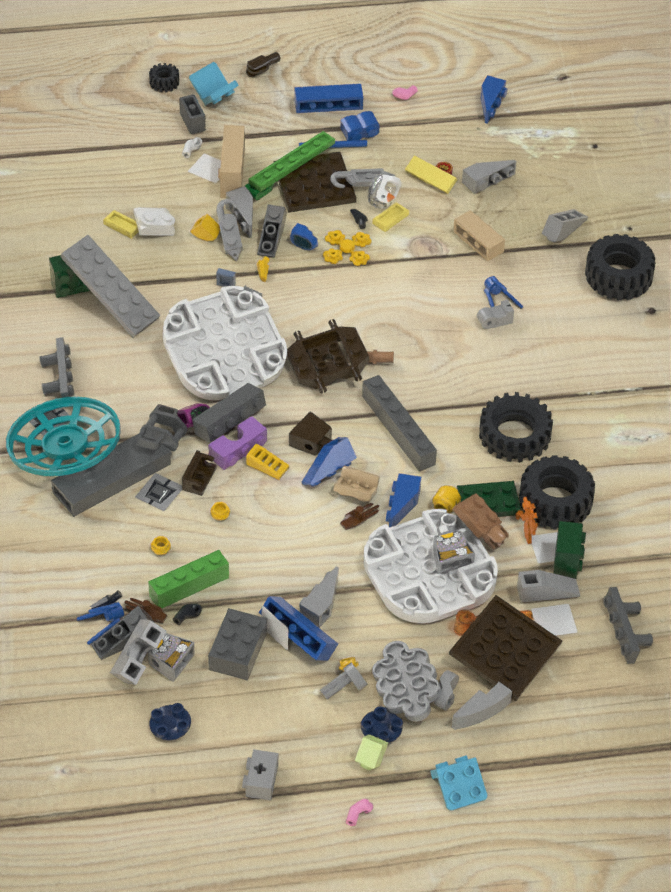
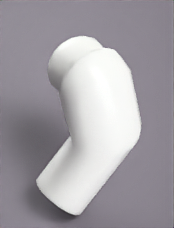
M196 137L188 140L184 145L182 156L189 158L192 151L201 147L202 139Z

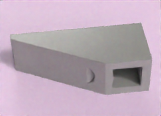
M517 161L475 163L463 169L462 183L476 194L515 175Z
M245 186L226 192V199L233 200L237 205V208H234L232 204H226V209L230 210L232 215L236 217L242 231L246 232L249 238H252V195Z
M337 566L331 572H327L323 581L320 584H316L311 593L299 603L300 613L319 628L332 614L338 584L339 567Z
M541 570L523 571L518 574L517 589L520 602L580 597L576 579Z

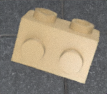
M343 466L341 477L334 484L333 491L339 492L342 496L355 497L362 502H370L377 494L380 476Z

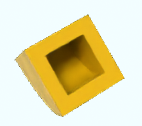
M208 214L199 218L190 230L194 236L205 241L215 240L221 231L219 224Z

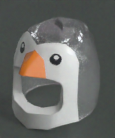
M385 174L375 175L368 189L367 198L369 204L375 208H388L394 202L402 184L400 178ZM390 182L393 183L396 187H388L386 186V184Z

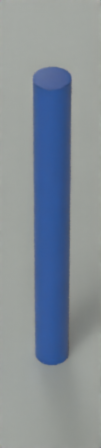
M367 140L335 141V144L329 148L367 147Z

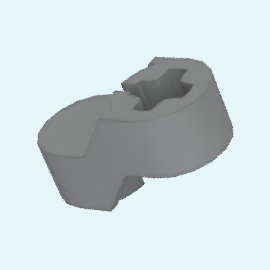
M446 670L440 677L441 695L434 701L436 706L445 711L454 703L455 696L453 690L459 681V676L449 670Z

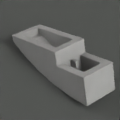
M500 682L487 694L479 690L453 715L452 728L454 730L466 728L493 717L511 703L512 691Z

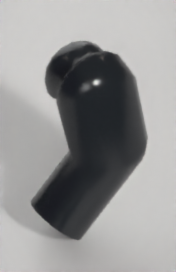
M197 603L185 604L173 617L174 623L181 625L186 618L199 616L202 612V606Z

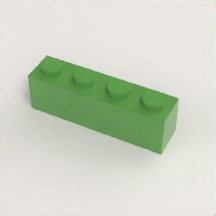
M220 550L214 551L148 581L149 597L155 605L161 607V609L228 579L229 562Z

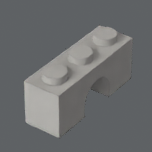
M140 619L110 673L127 684L136 685L146 668L142 664L145 655L151 649H157L166 630L151 620Z

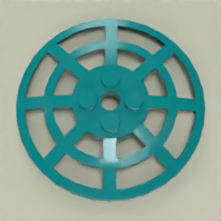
M88 397L57 398L34 406L22 414L8 431L6 448L12 462L28 473L40 476L69 475L88 469L106 458L116 447L120 439L121 425L115 411L99 400ZM73 407L72 415L61 416L48 420L43 414L58 408ZM81 407L96 409L105 414L97 422L89 417L79 416ZM37 417L41 425L35 428L28 437L17 435L30 420ZM111 419L115 426L116 435L114 438L105 440L102 426ZM70 422L68 425H61L55 428L53 426L58 423ZM77 423H86L91 425V427L84 430L82 427L77 426ZM46 429L48 431L42 440L35 439L43 430ZM97 431L99 441L88 442V436ZM14 441L25 444L27 458H15L13 452ZM109 445L100 455L93 458L101 450L102 446ZM31 446H40L43 448V452L33 455ZM86 448H95L87 457L82 455ZM49 457L55 461L52 465H49L39 460ZM73 458L77 460V462L61 465L63 460ZM33 462L35 465L49 470L36 469L25 464Z

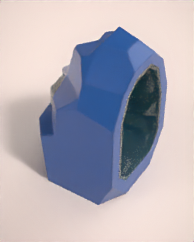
M297 223L291 231L290 241L295 246L304 250H312L318 247V238L314 236L313 232L307 226Z

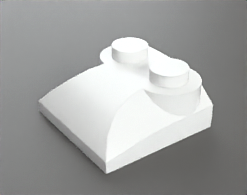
M134 208L133 213L139 235L174 236L175 218L169 213L167 208Z

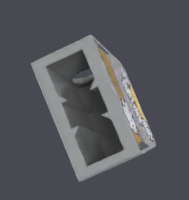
M447 525L437 528L438 535L433 537V553L438 574L474 563L475 552L460 530L450 532Z
M165 633L157 649H151L148 652L150 666L174 682L195 655L194 642Z

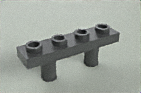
M63 337L56 338V353L39 356L42 368L58 364L59 378L57 381L42 383V390L44 395L60 392L62 398L72 397L75 394L73 385L70 384V382H73L72 372L69 371L72 368L71 359L68 357V355H71L70 346L65 344Z
M609 587L606 596H604V606L609 612L610 623L614 626L615 637L619 640L621 654L625 657L627 664H635L640 653L639 647L652 646V634H634L627 615L640 614V602H623L618 588Z

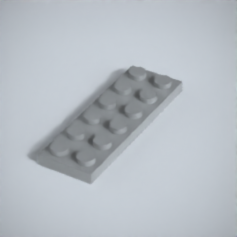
M86 235L60 255L132 338L161 316L89 235Z

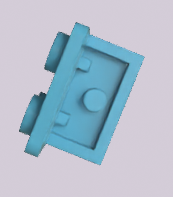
M215 62L189 76L191 83L205 106L211 102L216 104L221 101V96L223 95L228 97L235 92L234 88L239 86L236 80L228 84Z
M467 755L456 758V763L448 765L447 761L435 765L436 769L430 771L432 779L438 778L448 810H454L487 799V792L476 757L468 759Z

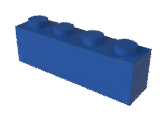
M361 84L294 87L296 113L363 110L364 96Z
M269 596L263 606L288 628V638L315 660L328 661L338 643L282 597Z

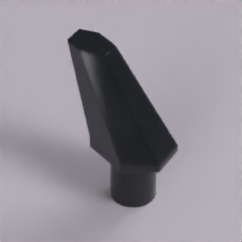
M351 209L350 211L356 223L359 224V228L364 229L368 218L357 209Z
M117 590L112 595H106L90 607L94 609L116 603L123 595Z

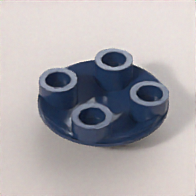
M181 703L155 708L151 712L150 730L157 738L162 740L178 739L184 736L190 729L191 716Z
M378 706L374 711L367 713L361 721V731L364 736L372 735L388 743L395 741L401 735L403 729L402 719L396 714L388 712L382 706Z

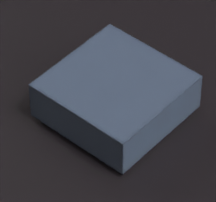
M218 268L216 272L217 285L223 287L235 286L236 272Z

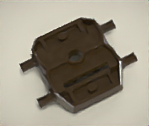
M335 319L328 322L331 330L303 338L301 331H295L293 335L296 342L287 349L288 360L299 384L319 389L320 393H323V391L325 393L327 391L326 386L336 379L354 377L356 382H358V379L361 381V372L370 361L367 350L356 328L338 327ZM338 342H341L351 363L350 366L348 365ZM327 358L333 359L330 362L324 361Z

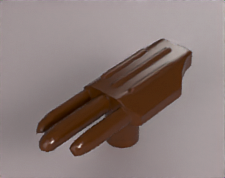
M373 503L363 507L357 506L356 509L345 514L340 525L345 530L356 527L379 512V505H375L372 508L370 507L374 505Z
M130 598L131 601L137 604L127 600L124 601L125 607L130 611L142 605L141 608L151 616L154 622L163 624L167 618V614L162 611L161 607L150 603L148 600L142 602L138 599Z

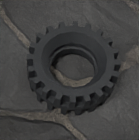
M515 392L514 396L504 393L503 398L497 395L494 397V402L488 401L486 408L483 407L479 427V438L482 439V446H488L490 454L493 452L497 453L496 458L501 459L502 456L506 457L507 462H511L512 459H518V463L523 462V458H528L531 461L535 454L540 457L542 451L548 449V444L551 441L552 413L547 411L545 403L539 404L540 399L537 397L534 400L530 399V394H526L524 397L519 396V392ZM516 420L529 425L533 433L525 438H513L502 434L498 427L504 422Z

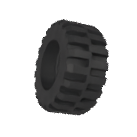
M627 234L604 236L603 239L600 238L592 244L588 251L585 269L586 280L594 291L597 290L598 294L601 296L605 295L609 299L616 298L622 301L623 299L631 300L633 297L637 298L642 293L644 294L652 285L656 264L655 255L652 249L643 240L639 241L637 237H629ZM610 265H624L631 269H617Z
M552 455L550 458L545 456L540 461L537 459L532 462L522 474L519 493L520 506L523 509V498L527 497V500L536 507L533 510L534 513H537L538 517L534 519L535 523L538 522L540 526L545 528L548 526L556 530L559 526V521L581 523L592 510L595 481L591 472L587 471L583 464L580 465L579 461L575 459L570 460L566 456H563V458L558 457V455ZM558 487L567 490L572 495L553 497L542 490Z

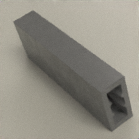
M139 434L116 445L113 451L96 465L77 473L58 476L52 479V493L75 517L171 465V451L163 443L157 450L138 446L136 441ZM143 437V438H145V439H149V440H152V441H156V440H154V439H150V438H147V437Z

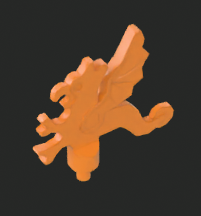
M524 497L522 506L525 513L522 510L518 511L516 519L519 520L521 518L525 521V538L528 544H532V535H536L538 526L534 519L538 517L537 513L533 512L536 508L534 504H531L527 497Z

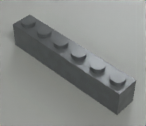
M380 375L364 380L362 397L417 470L420 472L435 466L437 449Z

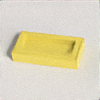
M396 202L373 218L372 224L386 232L409 215V210Z
M115 210L103 219L104 225L131 239L139 232L135 220Z

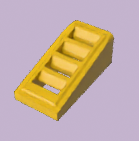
M255 444L246 456V465L278 480L289 469L287 463L258 444Z

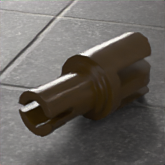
M274 52L268 56L260 55L247 61V76L254 77L269 70L270 65L280 61L279 53Z

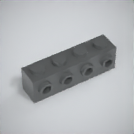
M250 383L245 384L192 419L195 435L209 443L216 440L266 406L264 391Z

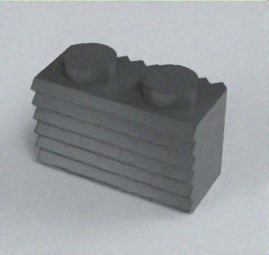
M195 95L180 97V114L190 134L205 131L206 116Z

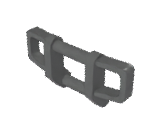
M158 404L150 413L147 423L141 427L136 445L157 450L163 443L170 451H176L180 439L188 431L187 426L177 416L178 409ZM155 423L172 427V430L175 432L174 436L168 430L155 427ZM143 437H147V438H150V439H154V440H156V441H152V440H149V439H145V438H143Z

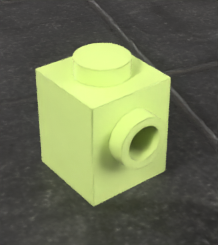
M372 735L363 737L355 761L361 763L360 766L368 770L379 767L388 742Z

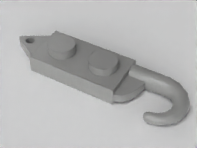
M383 168L351 169V171L335 172L331 175L330 179L332 184L338 188H344L345 185L339 184L336 181L337 178H346L347 182L354 187L380 186L384 174L389 176L395 175L384 171Z
M224 199L218 203L216 209L226 254H229L237 261L241 251H243L237 220L232 214H224L223 210L226 204H232L234 208H237V205L231 199Z

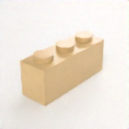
M471 210L454 219L453 232L485 260L489 261L504 253L505 239Z

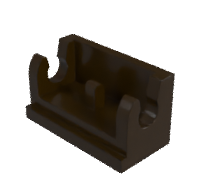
M196 450L182 477V490L202 496L217 469L216 464L209 463L206 460L213 462L215 458Z

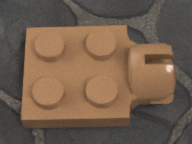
M477 494L460 502L452 509L478 539L483 538L491 549H497L504 543L506 538L508 539L509 533L500 525L502 521Z

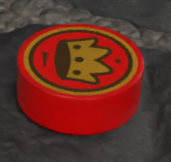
M440 162L436 165L437 168L452 175L453 167L450 163Z

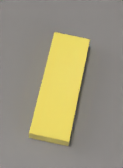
M415 155L405 168V171L447 194L457 181L456 177Z

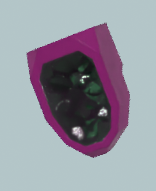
M196 403L178 410L177 416L187 428L194 427L192 419L210 407L207 404Z

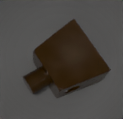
M311 411L289 432L290 447L314 456L319 454L324 445L333 441L331 426Z

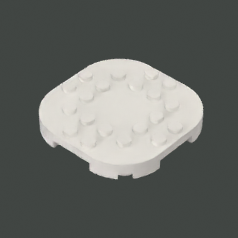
M227 286L222 287L220 292L189 302L187 299H184L169 310V314L164 321L163 343L178 377L187 390L200 398L223 400L247 383L262 388L275 381L284 368L287 346L285 339L281 338L269 313V306L259 294L246 291L244 287Z
M445 509L423 511L422 517L390 528L387 524L382 525L370 534L369 540L364 547L365 571L383 603L394 615L409 622L431 623L475 608L486 602L496 587L498 568L494 556H489L481 541L458 516L447 513ZM447 525L450 532L460 530L475 552L474 563L438 574L433 553V537L438 535L437 528Z

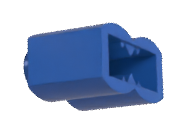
M365 111L358 115L342 118L340 120V129L347 141L360 140L378 135L380 124L372 111Z

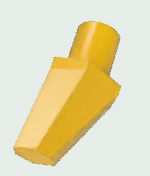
M266 256L257 262L259 277L263 282L267 280L268 263L270 261Z

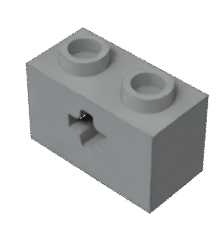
M253 749L252 758L248 757L246 770H249L248 775H244L242 788H246V797L264 800L272 799L279 765V753Z

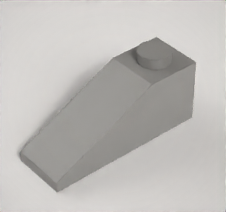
M575 209L551 214L546 221L542 234L551 242L564 240L588 219V216Z

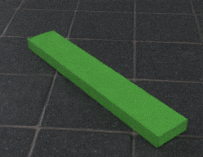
M322 131L249 178L248 183L258 191H263L334 145L335 139Z

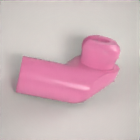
M414 85L408 89L398 87L393 90L392 94L396 98L407 100L417 93L418 89Z
M361 799L352 805L346 819V824L355 826L359 814L362 811L365 813L371 812L373 803L369 802L368 799Z

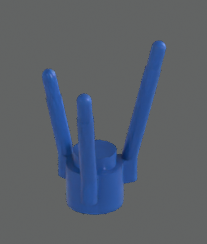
M490 276L485 280L484 286L486 288L484 292L487 295L490 307H495L491 294L497 295L502 291L521 309L523 308V305L507 291V288L495 276Z
M116 602L107 606L88 610L89 614L79 616L77 620L80 621L104 614L107 621H112L87 641V644L90 645L118 623L120 618L124 617V611L121 604Z

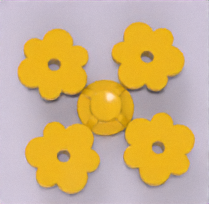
M340 230L329 231L328 235L325 236V241L330 242L331 245H340V250L331 248L329 251L323 252L326 262L337 264L343 259L342 252H351L349 260L355 266L366 265L370 259V256L365 254L364 251H354L355 246L365 247L372 243L369 234L357 232L356 235L352 236V240L345 239V235Z

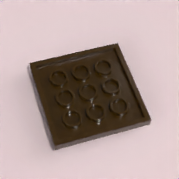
M341 152L319 154L278 180L288 213L356 203L357 198L353 186L347 182L346 178L336 179L339 184L345 185L344 188L334 186L330 179L331 175L335 172L347 171Z
M495 595L451 648L449 655L493 686L498 682L502 683L512 691L511 698L517 701L563 641Z

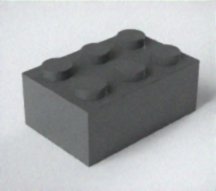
M228 608L208 655L209 670L248 680L267 635V618Z

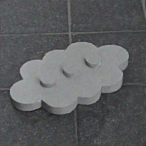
M403 641L390 642L383 649L384 659L377 661L372 668L373 676L377 681V692L383 697V704L388 712L393 714L404 712V715L410 721H422L431 712L430 703L437 700L441 695L440 683L436 680V669L430 664V658L426 650L422 648L409 650L408 645Z

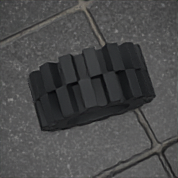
M159 63L158 66L154 65L149 71L151 88H154L155 91L159 90L161 93L163 90L167 93L168 90L173 91V88L177 89L180 82L178 68L176 69V66H172L170 63L169 65H166V63L161 65Z

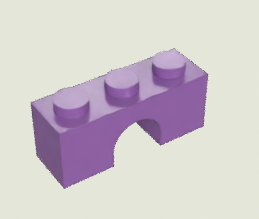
M251 416L237 425L239 440L231 441L222 435L208 445L209 455L215 458L214 462L223 470L235 465L237 461L247 456L255 444L263 446L267 442V428Z

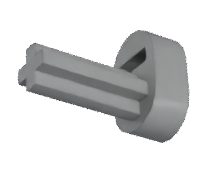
M352 662L343 668L344 672L320 689L326 699H329L351 681L359 691L368 685Z

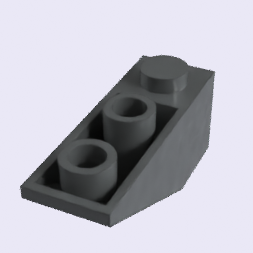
M267 205L257 255L275 258L287 217L285 207Z
M139 606L133 609L91 644L99 658L103 660L122 651L139 620L153 621L151 616Z

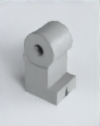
M508 300L501 301V305L495 307H484L477 313V318L484 329L513 323L514 309Z

